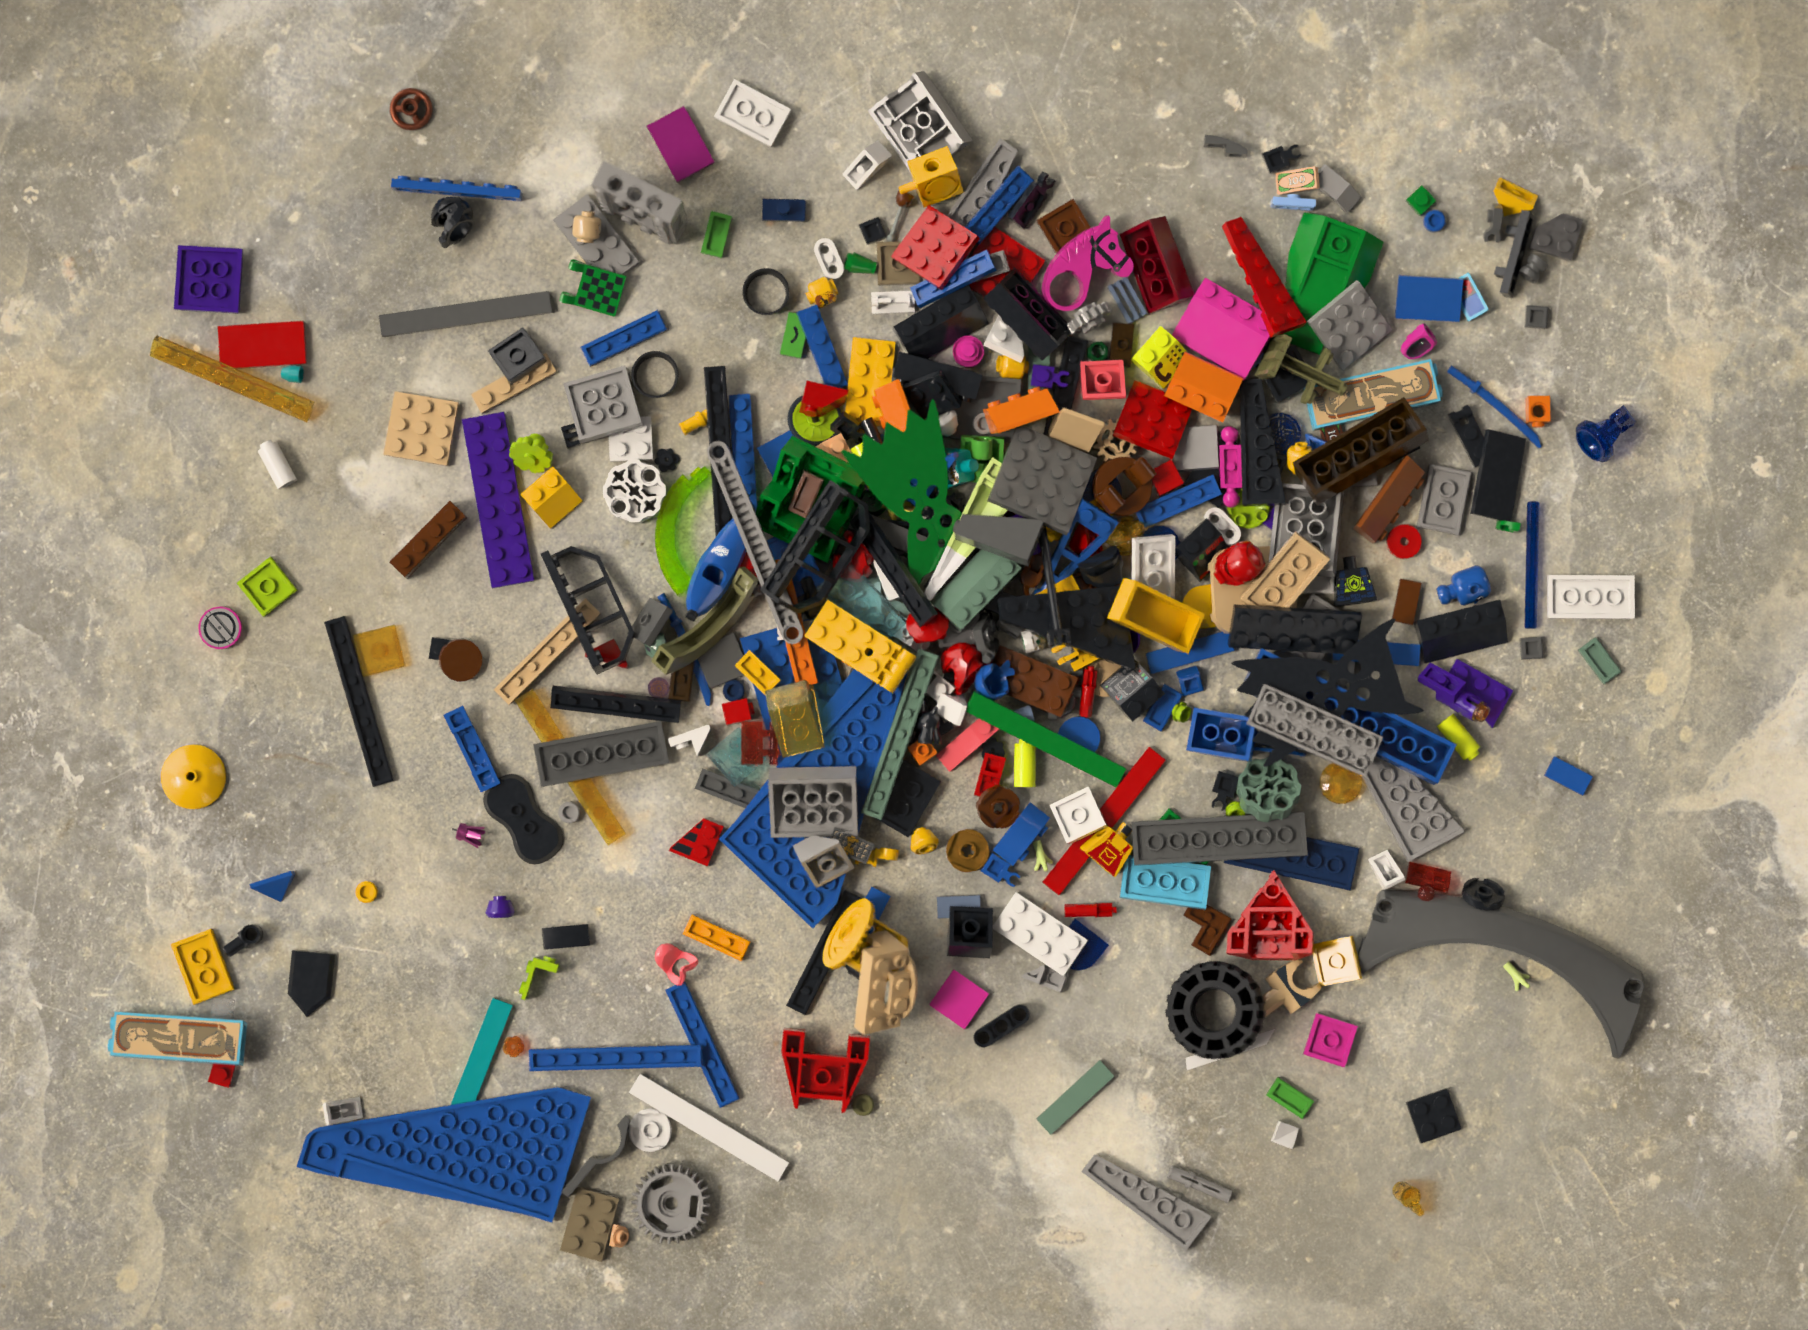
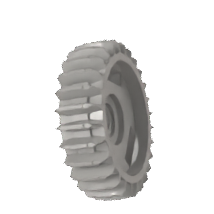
M674 1163L671 1164L670 1169H667L666 1164H663L662 1171L655 1166V1174L648 1170L647 1175L649 1178H640L643 1185H635L640 1191L632 1193L633 1196L637 1197V1200L631 1201V1204L637 1205V1208L631 1210L632 1213H638L634 1221H642L638 1228L640 1229L645 1226L647 1229L644 1234L647 1235L649 1232H652V1240L656 1236H660V1243H662L664 1238H667L668 1244H671L672 1238H675L678 1244L682 1236L685 1241H688L687 1234L690 1233L693 1237L696 1236L694 1229L696 1228L701 1231L702 1227L699 1223L707 1222L703 1215H710V1212L705 1210V1207L711 1206V1203L705 1202L706 1199L711 1197L709 1194L704 1195L708 1186L701 1187L704 1179L697 1181V1172L691 1176L690 1167L685 1172L682 1171V1164L678 1170L675 1169ZM671 1175L672 1183L653 1190L651 1183ZM691 1195L698 1196L696 1217H689ZM667 1198H676L678 1205L675 1209L671 1210L666 1207L665 1201ZM650 1213L668 1225L665 1231L659 1229L648 1220L647 1217Z

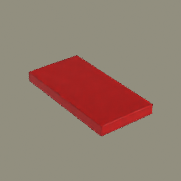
M304 321L218 326L221 370L307 364Z

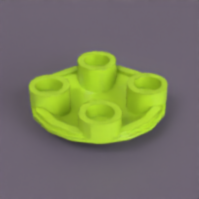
M1242 488L1236 489L1235 491L1240 496V502L1236 507H1227L1230 519L1242 528H1255L1261 525L1268 517L1270 506L1243 507Z

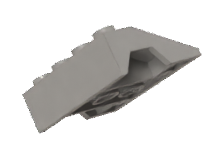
M925 71L915 72L908 82L898 90L885 96L868 110L908 170L907 161L946 146H948L953 157L973 141Z

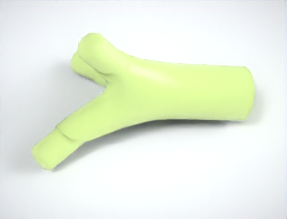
M1041 840L1034 841L1032 843L1037 858L1034 870L1038 871L1040 865H1042L1044 871L1047 872L1046 862L1053 864V860L1046 856Z
M1510 961L1503 966L1513 978L1515 991H1519V983L1526 988L1530 987L1525 979L1530 978L1529 975L1519 972Z

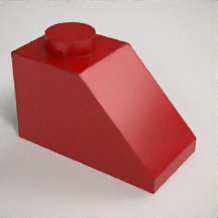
M806 381L799 413H804L809 417H821L845 404L849 390Z

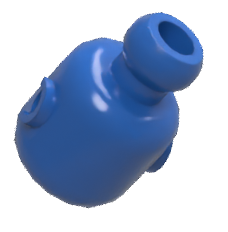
M1475 565L1454 573L1451 576V584L1439 585L1436 591L1441 604L1447 605L1457 598L1458 602L1464 606L1473 602L1477 604L1479 600L1488 597L1491 594V586L1483 567Z

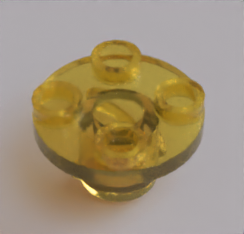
M1125 516L1121 521H1118V525L1105 541L1106 544L1117 546L1122 556L1132 555V538L1143 537L1145 534V527L1142 522L1134 520L1133 516Z

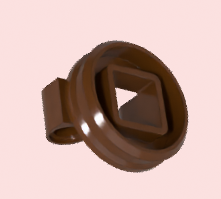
M1143 456L1137 460L1130 457L1111 459L1102 464L1094 476V497L1100 507L1108 514L1117 516L1134 514L1140 511L1149 501L1152 492L1151 479L1157 472ZM1122 471L1136 487L1125 499L1112 485H1108Z

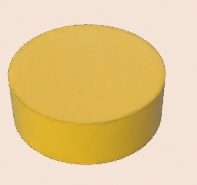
M370 881L361 882L356 888V897L363 903L373 902L378 896L377 886Z

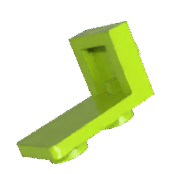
M544 956L543 959L534 957L533 961H528L525 973H528L526 982L522 981L519 994H522L521 999L527 1000L536 968L558 973L560 964L556 963L557 959Z

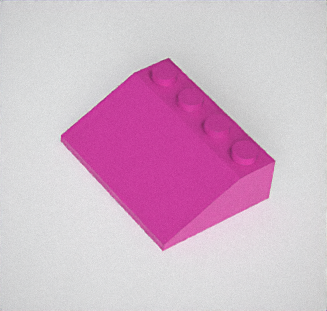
M1206 277L1172 333V336L1178 342L1221 368L1242 377L1243 381H1245L1271 340L1260 315L1262 313L1261 310Z

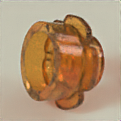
M518 1036L507 1037L504 1040L503 1051L506 1055L517 1057L519 1053L523 1052L524 1044Z

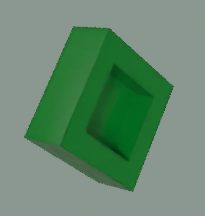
M1422 185L1405 200L1419 216L1436 202L1434 197Z

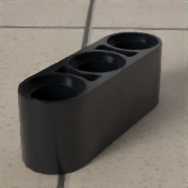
M1017 1004L978 1028L973 1035L975 1044L983 1048L988 1047L1026 1023L1030 1017L1028 1008L1022 1004ZM1022 1008L1025 1010L1026 1016L1023 1020H1016L1014 1018V1011L1016 1009ZM1005 1020L1008 1027L1004 1032L996 1030L995 1024L997 1021ZM982 1031L989 1034V1040L985 1044L977 1041V1035Z

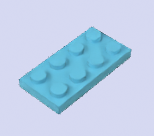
M1129 855L1123 867L1120 898L1206 910L1211 866L1192 863L1134 866V857Z

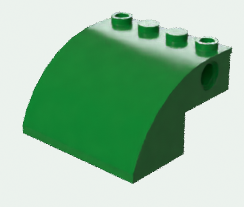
M791 436L781 449L772 481L761 493L756 509V515L762 530L790 544L806 519L788 510L805 470L825 479L817 500L830 480L858 498H861L865 487L864 481L848 462L794 436ZM845 496L825 529L843 538L858 503ZM821 533L808 554L828 563L840 543Z

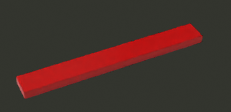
M1150 747L1146 749L1101 806L1100 811L1108 827H1114L1166 761ZM1097 832L1072 843L1042 883L1057 895H1060L1089 858L1080 847Z

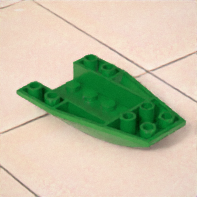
M1303 212L1288 253L1285 288L1306 320V324L1303 327L1283 333L1292 338L1291 345L1320 355L1324 345L1307 321L1356 280L1362 284L1364 289L1366 288L1384 244L1382 240L1365 230L1327 216Z

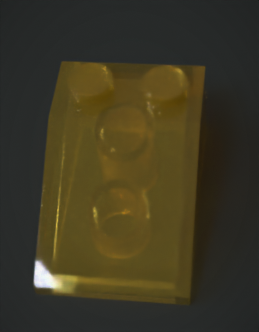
M803 680L765 690L768 712L784 758L824 748L815 691L812 684Z

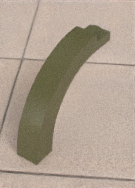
M746 567L739 568L730 587L714 608L688 632L675 640L661 644L651 662L667 675L682 669L706 653L733 627L755 596L752 592L759 581L758 578Z

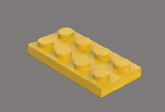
M853 337L847 389L849 391L846 398L845 412L859 422L872 417L876 426L882 427L879 420L882 414L880 408L875 409L872 396H875V389L892 381L896 344L894 341Z

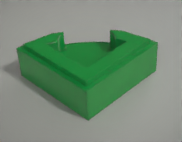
M1496 521L1495 529L1516 533L1520 530L1521 523Z

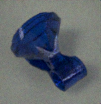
M1624 405L1609 416L1610 419L1598 423L1584 420L1577 425V443L1581 450L1592 460L1602 463L1609 461L1614 455L1613 444L1620 433L1625 432L1637 422Z

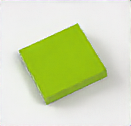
M271 556L237 582V585L263 617L298 591Z

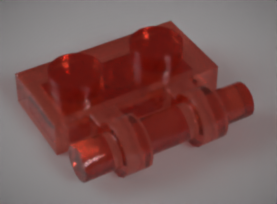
M741 721V765H763V757H769V765H778V757H780V750L778 749V738H780L778 722H770V730H763V721ZM763 738H770L769 749H763Z

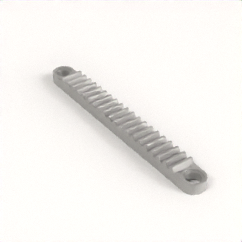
M716 441L708 447V458L762 587L776 566V562L730 449L724 442ZM715 446L723 447L725 453L722 458L713 456L712 450ZM786 588L780 599L793 605ZM765 594L784 641L789 644L798 643L804 633L798 615ZM788 628H797L799 635L796 639L788 638L786 634Z

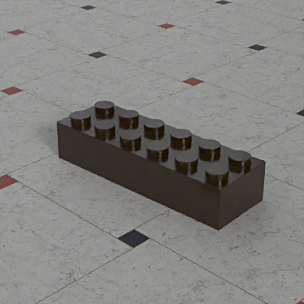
M1403 397L1293 462L1294 471L1318 506L1429 441L1427 429L1408 401Z

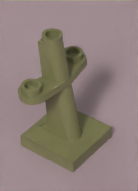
M1283 334L1271 338L1254 376L1260 379L1275 377L1278 369L1281 368L1307 380L1308 382L1300 400L1303 404H1311L1316 396V393L1313 391L1315 385L1321 386L1340 396L1344 394L1347 384L1322 371L1325 364L1329 365L1333 359L1334 354L1331 353L1330 349L1325 348L1315 367H1312L1286 353L1292 340L1290 336Z

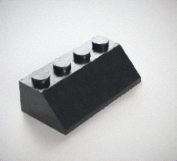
M1015 267L983 298L987 305L995 310L1002 318V321L1009 325L1017 334V337L1024 341L1030 347L1032 353L1042 361L1059 347L1071 333L1063 317L1047 303L1045 298Z
M966 285L893 326V331L906 353L929 359L955 344L959 338L968 336L989 323L969 285Z
M1500 599L1414 622L1424 664L1508 643L1506 619Z

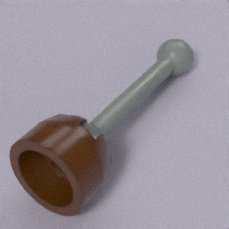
M897 192L896 203L899 209L891 233L887 236L888 242L895 241L894 235L903 208L911 205L914 198L913 195Z

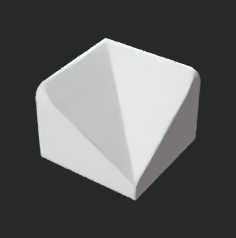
M1278 1121L1271 1141L1293 1149L1299 1128Z

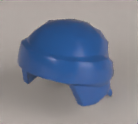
M1005 661L1000 667L994 663L983 666L977 672L974 682L977 692L993 701L1007 695L1009 685L1006 677L1015 675L1014 669L1009 668L1010 661Z

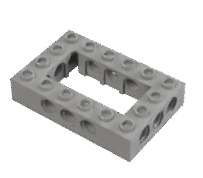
M603 161L592 182V187L600 207H602V211L612 216L614 213L622 216L621 220L629 225L635 223L641 226V231L649 235L653 232L659 236L661 241L669 245L671 242L677 244L688 223L682 200ZM637 214L644 217V219L637 217Z

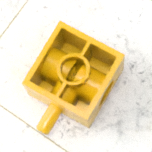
M948 146L907 161L913 181L898 188L900 194L916 189L924 208L964 193L957 167Z

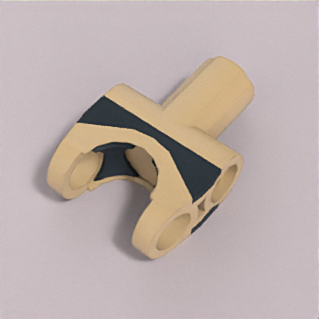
M1302 959L1292 960L1282 965L1265 978L1272 988L1262 995L1265 1000V1017L1283 1004L1289 1013L1292 1014L1309 1002L1322 988L1319 983L1306 989H1299L1294 985L1292 976L1297 969L1296 967L1303 962Z

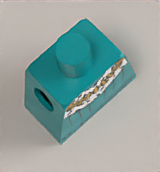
M945 448L946 455L953 452L959 454L948 470V489L956 488L975 479L974 472L978 470L979 464L976 459L971 458L969 450Z

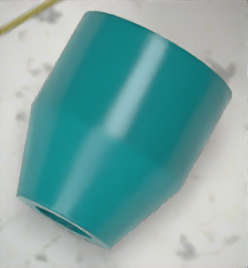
M290 365L282 368V379L292 383H302L304 377L303 366Z

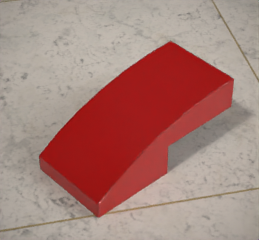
M985 752L974 796L980 797L986 789L999 784L1006 758Z

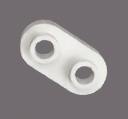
M827 238L818 240L814 246V253L824 276L832 280L841 278L844 273V266L835 244ZM828 247L829 252L823 254L821 248ZM835 266L837 272L831 273L829 268Z
M1211 508L1205 513L1204 520L1207 518L1217 528L1227 545H1233L1239 541L1241 537L1239 527L1223 510ZM1212 515H1216L1218 517L1217 523H1213L1211 521ZM1226 531H1232L1233 537L1227 538L1225 535Z

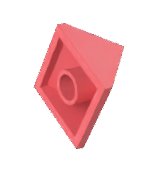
M1123 360L1080 362L1081 395L1083 400L1126 398Z

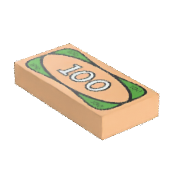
M1314 166L1276 173L1277 194L1284 195L1319 189L1318 167Z

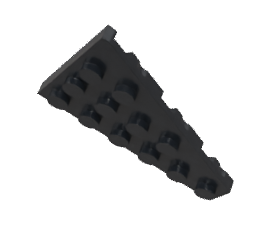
M1120 586L1056 592L1062 629L1069 628L1071 644L1066 645L1063 636L1062 645L1076 648L1088 655L1105 659L1109 663L1126 667L1128 670L1136 668L1130 629L1107 618ZM1048 593L997 599L1000 621L1034 632L1047 639L1046 632L1053 630Z

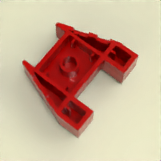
M784 1028L781 1053L794 1108L798 1109L799 1097L842 1101L841 1113H845L868 1061L870 1035L849 1034L847 1056L803 1052L805 1029Z

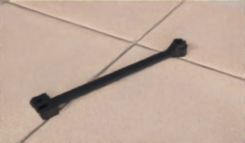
M1044 526L1039 541L1053 630L1046 632L1048 645L1054 646V637H1056L1057 645H1062L1063 636L1065 644L1069 645L1071 644L1069 628L1062 629L1047 530Z

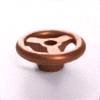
M403 89L391 100L390 116L393 122L402 129H420L431 118L432 103L429 97L419 89ZM409 94L416 95L414 99L407 98L403 100L401 105H397L403 96ZM423 100L426 112L420 121L417 115L418 104ZM413 105L414 110L411 112L407 111V107ZM396 112H403L406 116H411L415 124L402 122Z

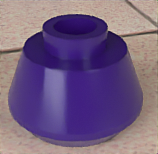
M493 896V900L489 901L485 911L488 918H509L515 913L511 900H506V896Z

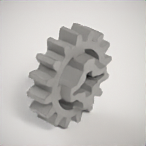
M1093 302L1073 314L1074 319L1067 323V326L1072 334L1081 331L1085 334L1106 321L1104 317L1108 316L1112 309L1108 302L1098 305L1096 302Z

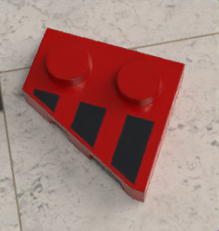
M703 818L671 846L669 851L708 867L724 826Z

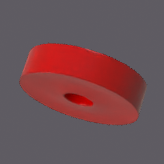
M1407 524L1394 527L1386 539L1389 552L1398 559L1413 557L1418 553L1422 544L1421 535L1418 530ZM1401 538L1407 539L1408 544L1406 546L1400 543Z

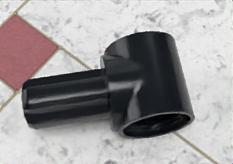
M803 577L800 583L805 594L804 601L816 596L818 592L812 577ZM827 600L819 606L804 611L807 618L810 620L817 617Z
M255 924L246 925L237 933L238 937L226 944L223 950L227 956L232 957L243 948L252 947L262 940V928ZM250 928H254L257 931V937L253 941L247 937V931Z

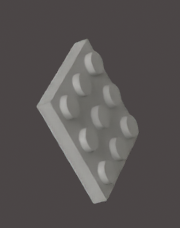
M1357 280L1307 321L1324 347L1330 349L1331 353L1334 354L1333 360L1341 370L1346 369L1392 331L1362 284Z
M625 365L563 383L580 444L643 426Z

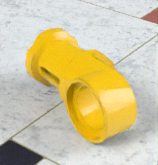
M883 847L875 848L871 851L866 864L876 867L877 858L898 861L899 850ZM855 860V865H858L859 863H862V862H859V861Z

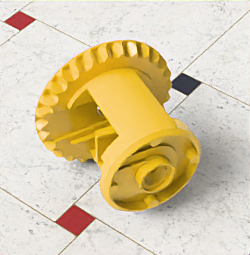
M865 898L859 899L844 911L832 928L824 947L823 963L831 969H839L846 964L860 973L863 949H867L866 947L870 946L869 943L863 942V939L867 937L866 933L870 930L871 926L875 928L874 933L887 930L907 948L908 940L905 936L875 918L874 904ZM899 968L893 969L891 972H896Z

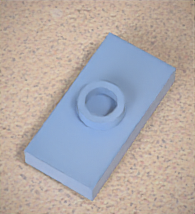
M1288 194L1287 197L1273 196L1271 207L1274 209L1313 211L1316 207V199L1300 198V195Z

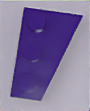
M1456 659L1449 673L1465 681L1466 690L1478 696L1484 702L1480 716L1493 728L1513 690Z

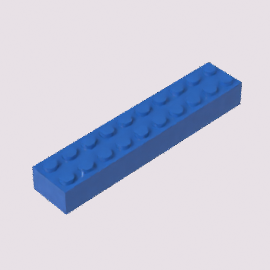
M1261 648L1255 659L1280 657ZM1250 672L1247 673L1245 680L1249 677ZM1316 675V679L1319 683L1324 684L1328 682L1327 680ZM1336 685V687H1335V688H1337V690H1339L1340 692H1346V691H1347V690H1345V689H1343V688H1341V687H1339V686H1337V685ZM1307 692L1306 698L1309 700L1313 699V692ZM1357 696L1359 700L1365 701V699ZM1328 697L1325 700V707L1328 710H1335L1338 707L1337 699L1335 697ZM1348 707L1340 717L1383 737L1375 755L1376 757L1433 785L1439 783L1457 745L1396 714L1363 711L1354 707Z

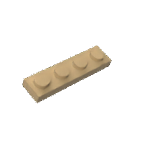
M547 353L543 354L547 360L545 363L512 385L503 376L472 393L471 396L482 414L557 373Z

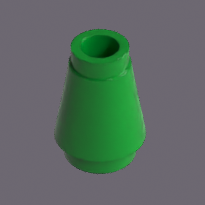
M855 252L853 254L848 253L844 269L848 270L849 273L874 275L877 262Z

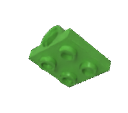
M961 435L960 449L969 450L971 458L976 459L979 464L978 470L974 472L975 479L971 482L977 483L992 457L1002 463L1004 437Z

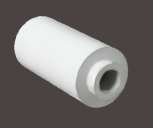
M271 440L262 443L258 453L277 489H283L297 481L278 443Z

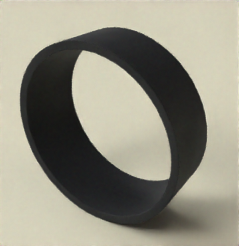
M762 268L752 272L746 278L742 289L746 305L753 312L760 315H771L779 312L786 305L790 293L786 278L780 272L770 268ZM758 276H775L785 287L786 296L784 303L774 312H759L748 301V287Z
M650 351L644 353L635 361L631 377L635 388L641 394L650 398H660L669 394L675 388L679 372L675 361L668 354L660 351ZM652 357H660L667 360L675 372L673 386L662 395L645 393L637 382L639 366L642 362Z

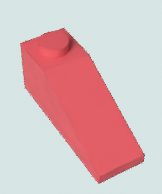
M978 718L941 750L936 757L950 772L993 736L999 728Z

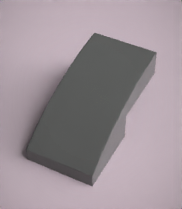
M1205 135L1203 147L1225 148L1224 157L1246 158L1247 149L1234 141L1213 135Z

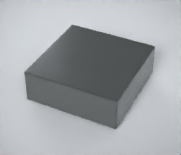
M1527 305L1524 327L1546 329L1548 307Z
M1542 637L1519 638L1521 660L1543 659Z

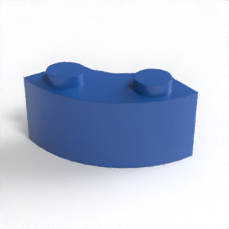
M1030 802L993 851L1012 866H1014L1018 859L1022 862L1030 852L1027 848L1037 835L1041 838L1048 829L1046 823L1050 817Z

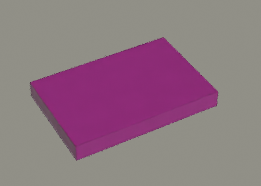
M684 106L646 126L677 183L715 163Z

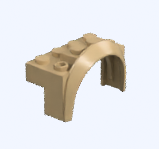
M887 930L867 934L866 942L873 947L863 949L854 1027L863 1035L900 1027L901 1019L907 1017L912 1011L918 992L917 970L909 949ZM904 968V970L891 972L893 969ZM887 977H888V978H889V997H888L887 1004H885L884 1001H885L886 983H887Z

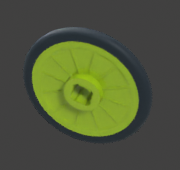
M802 396L792 403L788 412V426L794 437L817 446L837 435L830 430V425L842 414L840 407L818 417L819 422L814 423L813 417L799 413Z

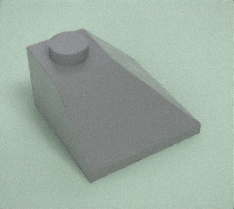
M810 836L793 845L802 866L816 888L854 869V865L837 839Z

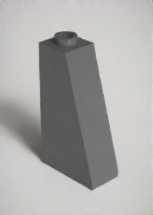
M962 514L961 519L956 520L953 532H955V540L1029 566L1043 532L1044 521Z

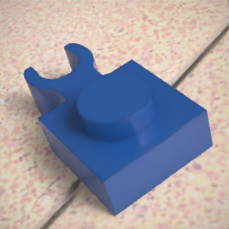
M991 853L987 862L980 870L998 883L1004 878L1006 883L1012 887H1015V885L1010 882V877L1015 875L1020 879L1019 874L1007 871L1010 866L1009 863Z

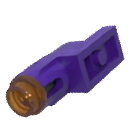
M1431 662L1418 676V682L1436 691L1437 701L1450 707L1461 716L1481 723L1487 718L1490 707L1481 701L1478 696L1467 691L1466 682Z

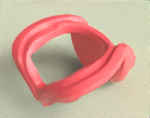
M670 943L660 945L655 952L657 965L667 974L670 981L677 986H681L685 981L686 972L694 969L698 964V959L693 954L683 952ZM685 958L690 964L680 969V977H678L672 971L673 965L679 959Z

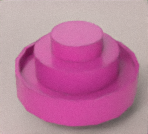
M973 336L959 338L952 350L955 362L965 368H972L978 365L984 355V347L981 341Z

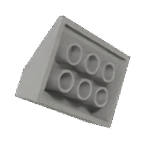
M1282 483L1286 505H1275L1269 562L1295 532H1298L1330 557L1328 563L1317 576L1336 577L1344 492L1338 493L1317 506L1303 485Z
M856 766L769 768L771 838L831 837L834 827L845 831L838 833H849L858 836Z

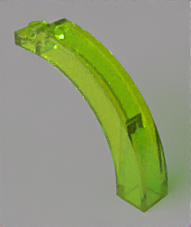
M705 466L702 469L697 467L690 474V480L683 474L665 496L656 521L655 547L658 562L665 579L678 597L688 589L691 578L685 572L677 555L675 546L676 521L680 509L688 496L711 475V472Z

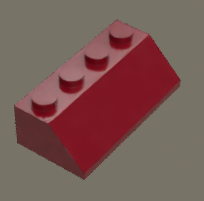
M1166 216L1149 219L1119 234L1127 256L1133 261V273L1148 314L1177 305L1194 296Z

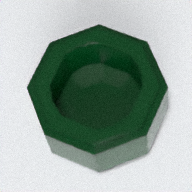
M1093 342L1088 347V358L1091 361H1104L1108 357V347L1103 342Z

